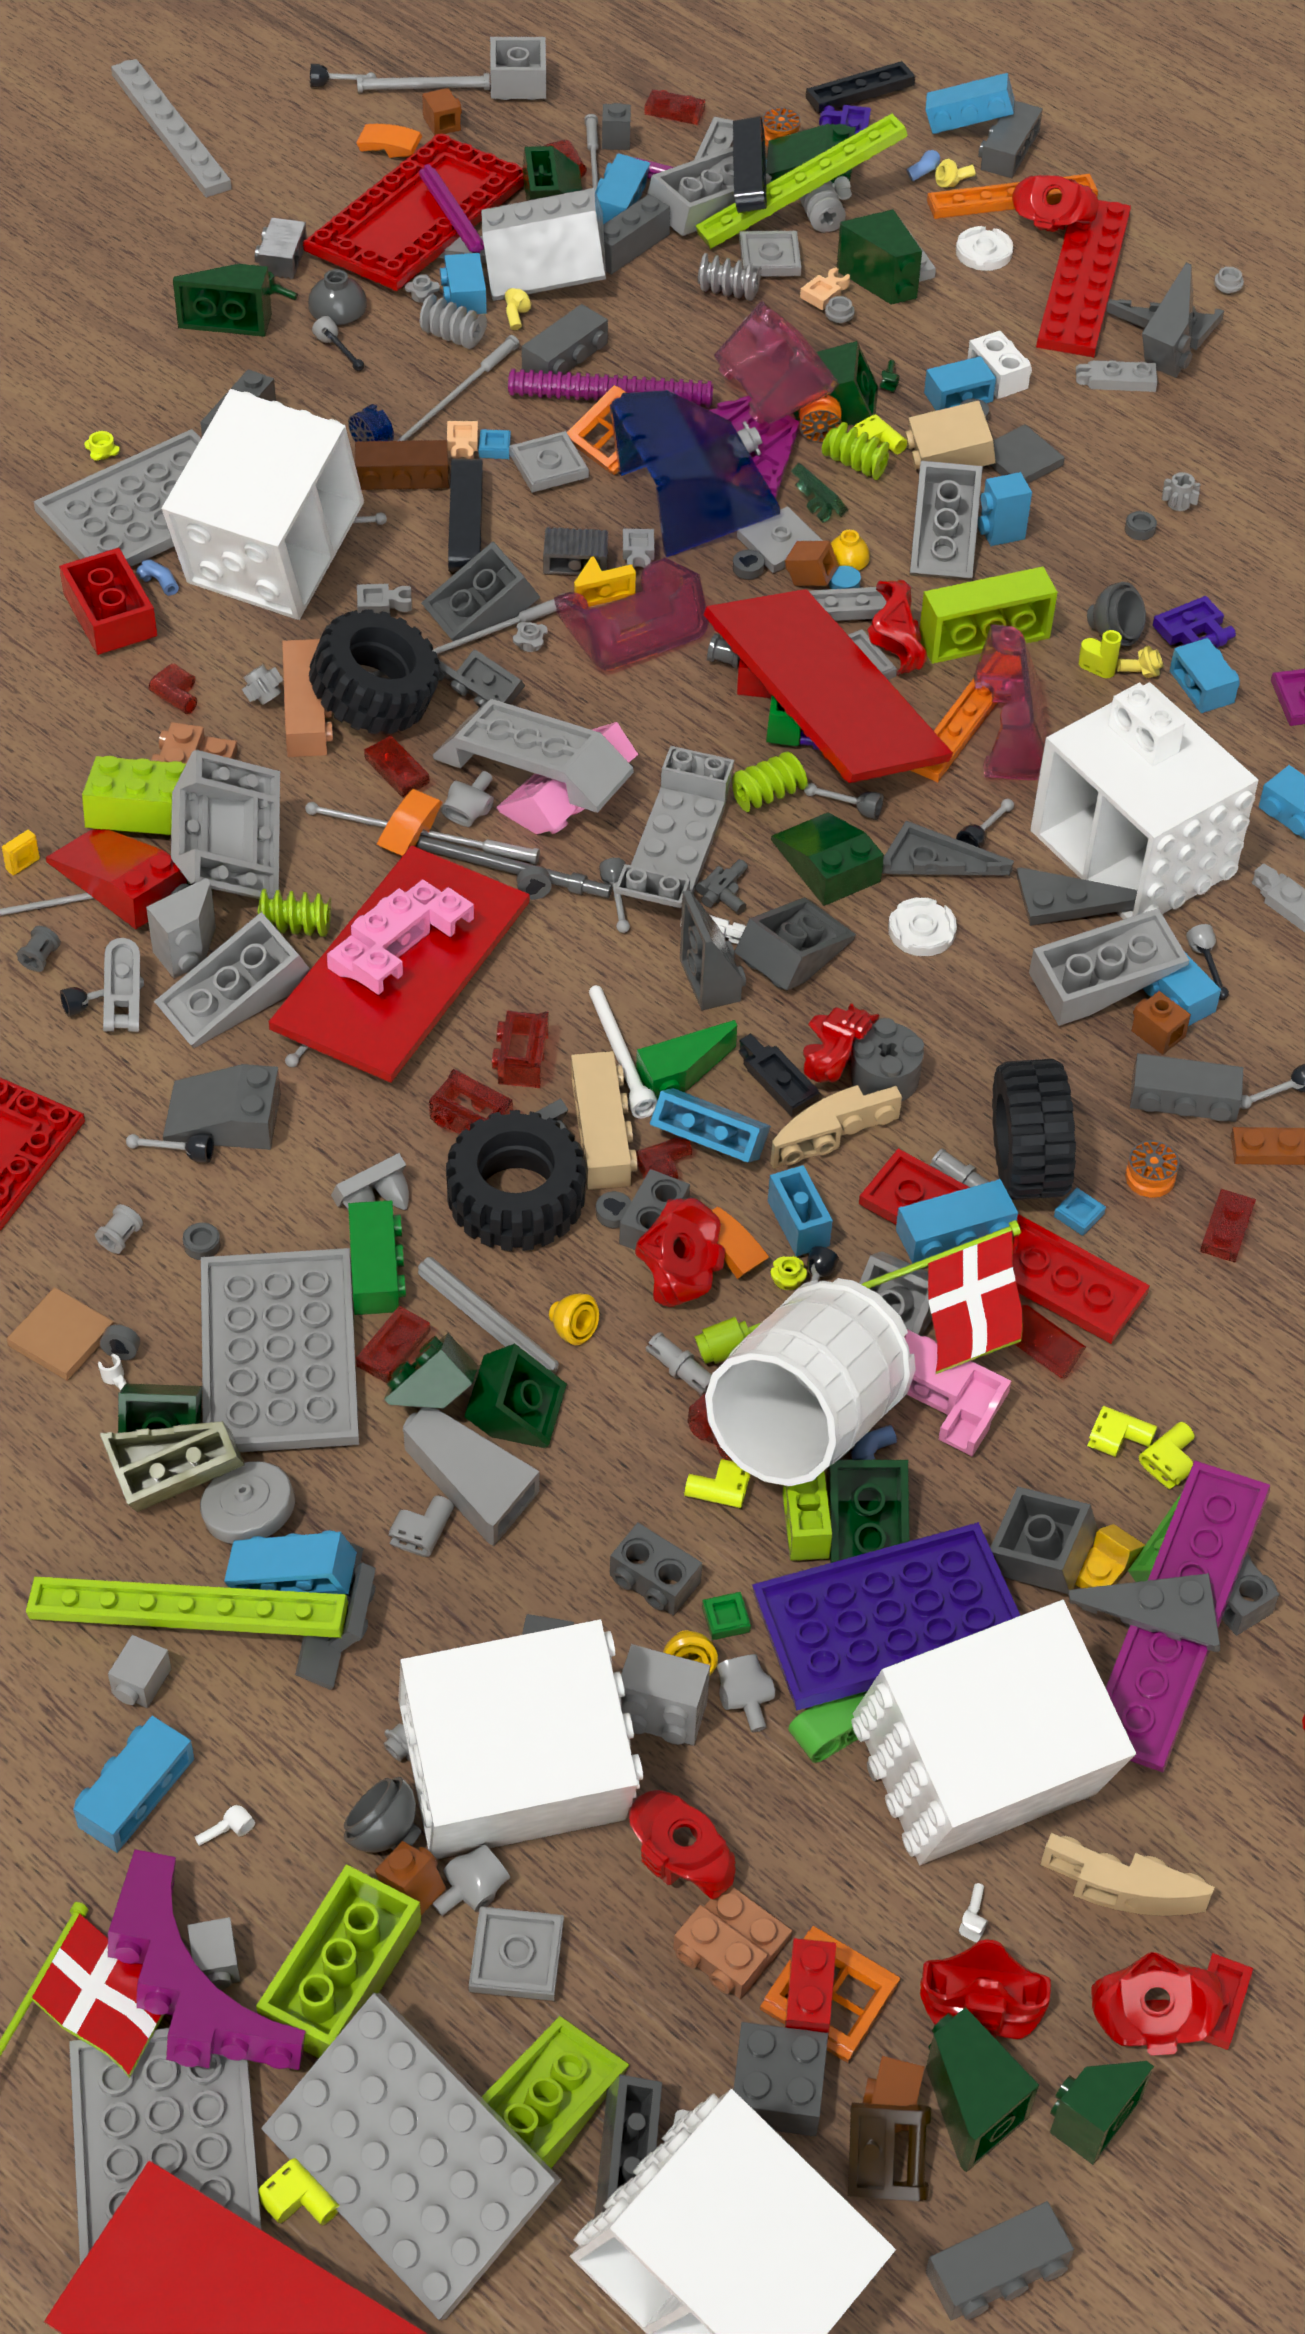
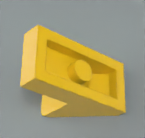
M592 556L574 582L575 609L579 610L635 596L636 572L632 564L601 571L595 557Z
M1115 1524L1100 1528L1096 1532L1093 1547L1088 1552L1075 1585L1080 1588H1090L1117 1584L1131 1567L1145 1544Z

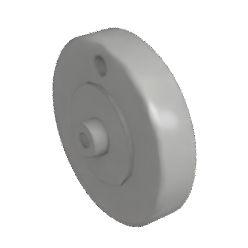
M260 1461L246 1462L244 1466L221 1475L208 1484L201 1497L200 1512L208 1531L215 1538L233 1544L234 1540L251 1539L255 1536L266 1538L286 1523L295 1506V1493L289 1477L278 1466Z

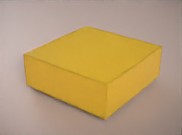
M29 829L1 846L5 868L13 876L40 859L36 835Z

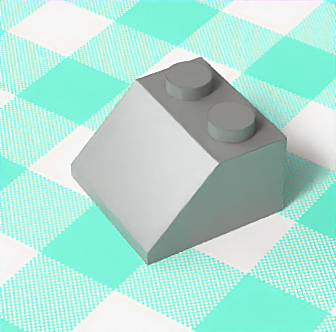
M208 878L146 907L153 953L174 979L190 972L207 956L216 929L211 882Z
M882 1251L870 1255L859 1284L911 1264ZM919 1269L870 1288V1290L880 1294L901 1316L906 1329L920 1336L924 1334L932 1320L928 1301L927 1271Z

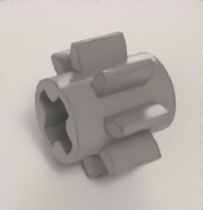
M1176 473L1173 475L1172 480L1165 479L1162 501H1167L1168 506L1175 511H1185L1190 507V504H1198L1201 484L1195 483L1194 477L1188 473Z
M264 664L243 677L247 685L241 690L250 702L258 699L261 705L282 692L278 685L284 679L276 667L267 670Z

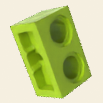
M823 1471L813 1481L793 1486L783 1485L782 1496L790 1561L829 1559L832 1528L825 1473Z

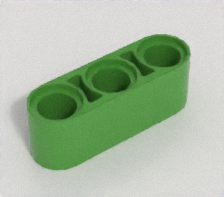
M867 1691L812 1706L799 1714L790 1723L788 1728L790 1734L813 1763L827 1759L858 1740L852 1727L853 1712Z

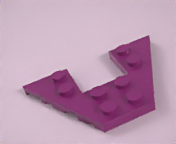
M755 395L741 397L736 401L717 403V408L703 412L696 408L680 412L673 417H660L665 425L645 446L673 463L677 462L713 433L719 437H728L734 446L744 451L736 432L744 429L742 424L744 421H746L750 429L755 427L762 440V444L758 445L761 455L757 456L755 451L749 453L753 458L721 482V492L762 517L771 514L799 431V421ZM634 424L629 426L628 436H631L638 429Z

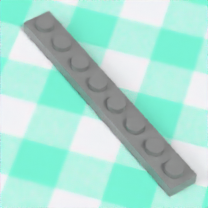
M137 59L126 60L111 66L114 79L203 195L207 198L232 190L230 178Z

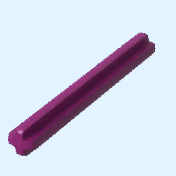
M430 164L424 165V169L419 171V176L468 250L472 253L480 254V251L485 249L483 240L435 168H432Z

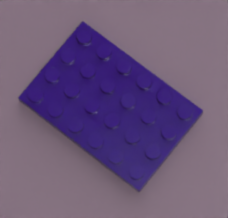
M979 1522L752 1584L756 1603L796 1711L868 1691L884 1668L1021 1616Z

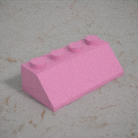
M617 722L592 729L600 732L628 763L638 755ZM536 773L497 806L500 813L536 835L549 831L551 834L559 832L567 826L568 822L566 819L569 816L576 815L584 810V808L569 803L566 783Z

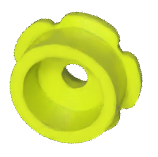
M794 1256L777 1258L773 1262L774 1268L770 1271L774 1283L783 1290L797 1289L807 1277V1270L804 1268L803 1261Z

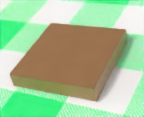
M54 1287L7 1337V1343L12 1349L68 1381L100 1346V1340L105 1329L114 1325V1321Z

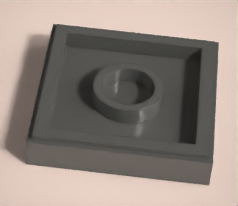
M1026 424L993 440L996 463L990 464V466L1002 476L1021 472L1028 484L1064 465L1065 457Z

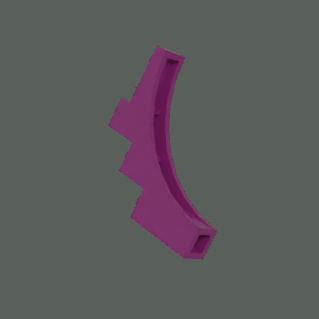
M134 1849L108 1931L107 1957L129 1964H143L137 1983L136 2008L144 2009L157 2015H173L167 2035L166 2060L177 2062L185 2067L199 2066L209 2068L213 2054H218L236 2061L244 2059L264 2063L276 2069L290 2068L299 2070L303 2057L305 2030L271 2021L238 2004L219 1990L199 1969L182 1942L172 1908L176 1857Z

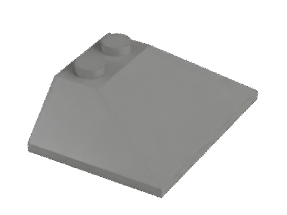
M200 750L193 751L172 792L171 859L190 884H195L208 878L212 889L255 899L260 898L262 889H267L268 897L272 899L275 891L279 890L280 771Z

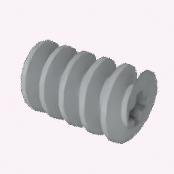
M831 181L799 198L815 230L829 233L837 230L840 227V222L845 221V209Z
M704 253L698 271V284H700L702 291L707 292L711 287L714 294H718L722 290L723 294L728 297L734 291V296L737 299L742 298L745 293L746 300L752 301L759 289L761 266L757 272H753V263L749 262L746 269L742 270V262L738 260L733 268L731 267L730 258H726L724 264L720 265L718 255L714 257L712 263H709L708 254Z
M433 294L427 296L420 312V327L424 332L432 333L437 337L442 336L443 339L447 341L452 340L457 345L462 344L467 349L474 348L480 342L487 326V318L484 314H480L477 318L476 311L470 310L467 313L466 307L460 306L457 309L456 303L450 302L447 305L446 299L440 298L437 301V297Z

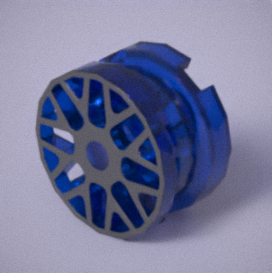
M371 404L363 408L362 412L359 411L349 417L348 427L355 442L393 441L394 430L392 423L383 410H376L377 405Z

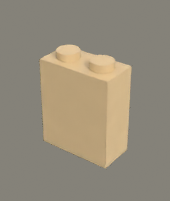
M979 400L908 418L910 430L905 431L908 449L914 448L915 450L912 451L915 470L920 469L921 461L986 466L996 463L993 438Z

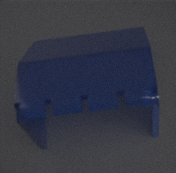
M668 390L622 393L621 398L613 400L610 405L619 473L623 476L647 467L655 484L658 485L656 487L663 550L666 558L780 514V506L731 421Z

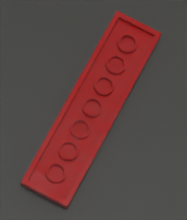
M1098 200L1099 207L1094 221H1077L1067 226L1036 348L1094 358L1130 216L1131 205Z
M898 1148L860 1194L859 1205L896 1225L899 1207L970 1187ZM1018 1214L1017 1223L1021 1234L1013 1236V1271L1018 1293L1112 1344L1148 1295L1150 1285Z

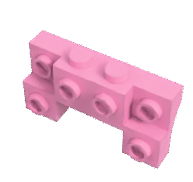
M423 879L407 892L399 888L390 896L382 898L377 906L354 921L351 925V936L327 954L328 969L340 977H349L357 980L379 995L383 992V980L391 974L398 979L403 975L402 960L398 957L430 933V924L451 937L455 934V922L460 918L467 922H471L474 919V904L449 887L441 892Z
M907 1329L908 1333L904 1338L909 1346L910 1354L915 1356L916 1367L907 1395L947 1414L946 1420L940 1427L938 1440L973 1456L990 1430L992 1419L1008 1396L1011 1380L972 1361L936 1374L937 1343L929 1337L920 1336Z

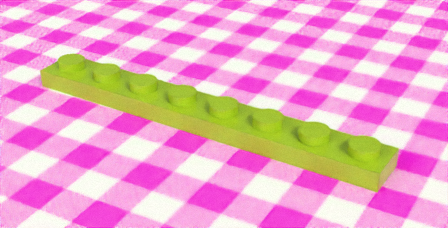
M891 113L767 184V209L738 214L736 203L695 225L698 235L710 249L723 243L725 240L748 229L753 224L772 215L788 204L797 201L802 196L821 187L837 176L846 173L851 168L870 159L886 148L895 145L908 136L906 127Z
M34 1577L26 1613L28 1618L33 1620L342 1638L348 1600L346 1594Z

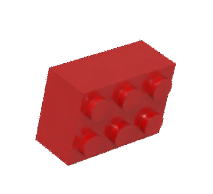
M119 547L59 566L63 594L97 655L157 636L154 607Z

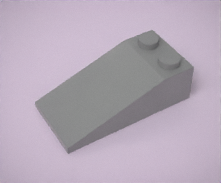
M733 147L652 175L647 195L650 194L670 206V226L680 235L684 236L697 231L695 225L735 203ZM766 173V185H767L768 183H770L771 178H772V177H771L770 175H768L767 173Z
M921 461L910 575L972 581L983 466Z
M1159 908L1034 948L1029 974L1058 1026L1090 1016L1189 965L1190 960Z
M261 912L154 1002L194 1049L289 996L307 975L310 968Z

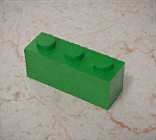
M392 1200L348 1203L355 1315L399 1312V1297H406L405 1275H397V1267H404L403 1244L395 1245V1237H402L401 1214L393 1215Z

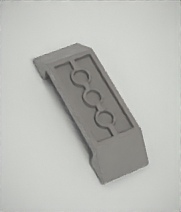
M490 699L471 714L433 754L434 760L461 768L474 754L564 782L566 783L570 804L597 813L634 773L633 767L600 732L494 699Z
M670 746L662 766L660 791L631 865L624 864L615 887V893L682 908L683 891L690 890L694 894L695 885L699 881L723 816L735 760Z

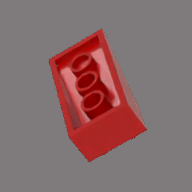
M91 829L46 857V862L134 929H138L148 922L147 906L170 896L181 884H187L186 877L173 862L171 856L164 850L111 830Z

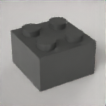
M1017 1486L990 1549L1004 1578L1069 1594L1068 1590H1073L1098 1527L1090 1504Z
M741 2022L734 2091L774 2131L817 2136L828 2033Z

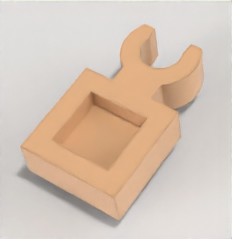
M836 267L832 268L828 272L827 278L818 275L804 285L800 291V298L823 311L831 298L841 296V291L849 287L850 275L847 274L842 278H838L839 269Z
M447 421V446L451 459H458L460 457L474 459V451H478V421Z

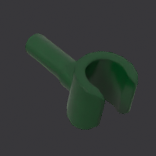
M268 272L270 295L277 293L293 300L297 299V293L276 284L274 274Z
M890 360L887 369L882 371L881 376L883 379L880 383V388L895 392L900 379V375L893 373L895 368L894 360Z

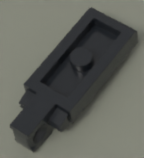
M751 1033L740 1039L739 1054L744 1059L743 1064L747 1071L791 1117L819 1100V1090L776 1045L774 1047L769 1045L764 1047Z

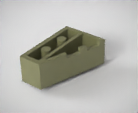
M223 1421L173 1426V1428L155 1430L148 1428L138 1429L134 1432L100 1433L126 1502L136 1512L245 1465L233 1434Z

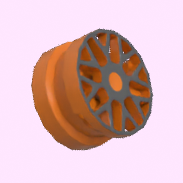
M777 107L766 111L762 116L766 146H768L769 140L800 132L801 118L792 109Z
M819 394L805 399V403L803 406L800 405L799 410L801 434L812 442L823 443L827 433L832 428H838V423H842L840 403L829 395L827 397H819Z
M1155 1140L1137 1144L1130 1152L1125 1173L1128 1186L1137 1194L1149 1198L1168 1194L1174 1187L1180 1163L1177 1153L1167 1144Z

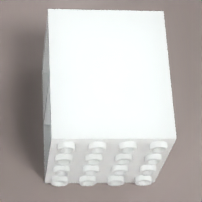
M230 389L161 509L187 583L300 620L359 513L364 499L345 425L334 419L327 420L315 416L306 410L299 411L286 407L278 401H268L258 398L249 392H239Z
M1150 682L1143 686L1185 723L1179 752L1152 766L1108 726L1112 707L1111 702L1046 737L1030 830L1079 878L1138 890L1134 909L1116 912L1122 919L1157 908L1164 914L1172 908L1177 909L1181 907L1185 901L1195 895L1204 894L1216 883L1233 877L1238 870V862L1244 846V837L1250 822L1249 817L1253 802L1255 801V792L1258 784V779Z
M1064 1599L882 1669L853 1712L854 1718H852V1727L856 1737L860 1742L865 1741L871 1756L868 1757L870 1769L877 1780H882L888 1793L885 1795L888 1810L894 1818H899L904 1829V1833H902L904 1846L911 1857H916L919 1866L1096 1795L1136 1755Z
M601 1619L400 1660L398 1701L428 1851L436 1859L470 1853L483 1844L490 1849L626 1819L629 1808L633 1804V1798H636V1789L640 1788L639 1780L643 1779V1771L639 1755H631L630 1738H634L632 1721L629 1713L622 1714L621 1697H624L623 1681L620 1672L613 1673L612 1656H615L614 1641L611 1631L604 1632Z
M730 2089L720 2098L714 2093L711 2094L704 2103L701 2102L693 2111L690 2110L682 2120L679 2119L662 2138L665 2143L660 2144L653 2153L650 2152L633 2170L636 2176L630 2178L624 2186L621 2185L604 2203L603 2206L606 2210L598 2214L594 2220L591 2219L574 2237L573 2240L579 2246L569 2257L646 2334H827L896 2249L733 2089Z

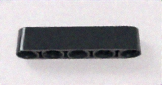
M761 116L733 121L734 196L738 214L767 209L765 133Z
M451 459L448 540L449 572H458L481 552L482 459Z

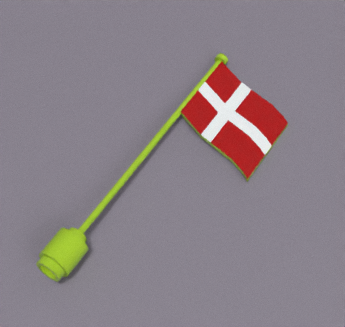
M1016 1220L1009 1222V1227L861 1284L870 1289L928 1266V1301L937 1340L936 1374L1021 1341L1023 1332L1022 1307L1013 1271V1236L1021 1234ZM732 1317L702 1329V1333L694 1336L704 1363L708 1364L714 1361L715 1364L725 1361L732 1350L761 1323L747 1327L745 1321L738 1323L736 1317Z
M74 1902L70 1909L72 1916L0 2039V2057L33 2001L64 2030L107 2055L130 2079L164 2014L157 2015L147 2010L136 2008L137 1983L143 1964H129L107 1957L108 1938L85 1918L89 1911L87 1906L80 1902Z

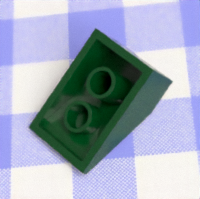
M825 124L769 140L766 173L772 177L771 181L776 180L855 135L856 127L844 124ZM852 168L830 181L834 183L838 177L844 176L850 182Z
M234 264L175 276L173 278L178 328L266 336L272 315L268 266Z
M829 812L771 836V841L823 906L881 882L884 854L866 832Z
M838 1460L826 1468L827 1497L832 1528L830 1563L909 1542L908 1460Z

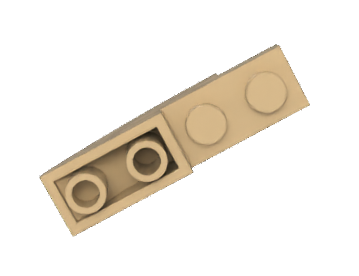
M856 1085L830 1095L808 1107L793 1118L772 1141L770 1162L772 1167L793 1165L809 1157L829 1154L833 1150L839 1149L842 1135L855 1134L862 1129L879 1124L885 1125L895 1119H899L902 1095L897 1086L863 1096L859 1086Z
M1051 1833L1045 1846L1040 1864L1076 1880L1077 1884L1073 1896L1097 1905L1136 1914L1171 1916L1205 1912L1215 1888L1207 1884L1198 1875L1181 1873L1167 1867L1162 1860L1156 1857H1144L1135 1853L1129 1867L1122 1864L1117 1857L1111 1854H1099L1083 1847L1079 1841L1072 1837H1060Z

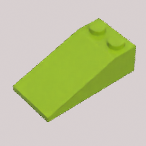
M559 2016L489 2088L482 2098L552 2168L605 2100L608 2089L617 2077L626 2073L629 2064Z

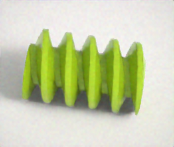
M842 422L838 428H832L827 433L822 444L823 456H831L834 461L841 460L844 466H851L855 471L862 470L865 476L872 475L874 480H878L888 463L889 443L884 442L878 448V437H873L867 443L869 434L863 432L857 438V427H852L847 433L848 424L846 422Z
M783 752L779 757L774 756L769 758L768 761L758 762L756 766H749L744 771H736L732 777L734 797L739 806L746 812H750V802L755 808H760L762 806V799L767 804H770L774 800L773 794L778 799H782L785 796V790L789 794H794L796 792V785L801 790L806 789L808 786L803 766L790 752Z
M262 889L259 898L258 914L262 912L273 926L276 924L279 933L285 934L288 926H290L292 934L298 935L303 927L305 934L312 936L317 927L319 936L326 937L331 921V897L327 904L323 903L321 893H317L314 902H310L308 893L303 892L300 901H296L294 891H290L287 899L282 900L280 890H276L273 898L269 899L267 889Z

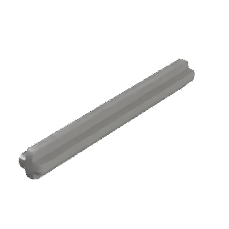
M427 1257L419 1264L418 1274L502 1345L506 1347L515 1343L552 1373H557L559 1363L556 1359L434 1258Z

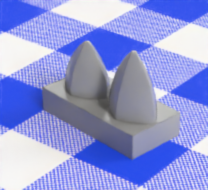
M400 1153L337 1184L331 1197L337 1207L345 1205L348 1209V1203L375 1201L372 1190L376 1189L386 1201L392 1200L393 1206L406 1210L409 1202V1190L405 1176L402 1173L406 1164Z

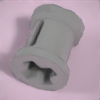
M121 1204L113 1209V1216L104 1227L101 1226L95 1233V1238L99 1244L115 1254H120L125 1248V1242L134 1231H139L143 1226L141 1217L130 1207Z

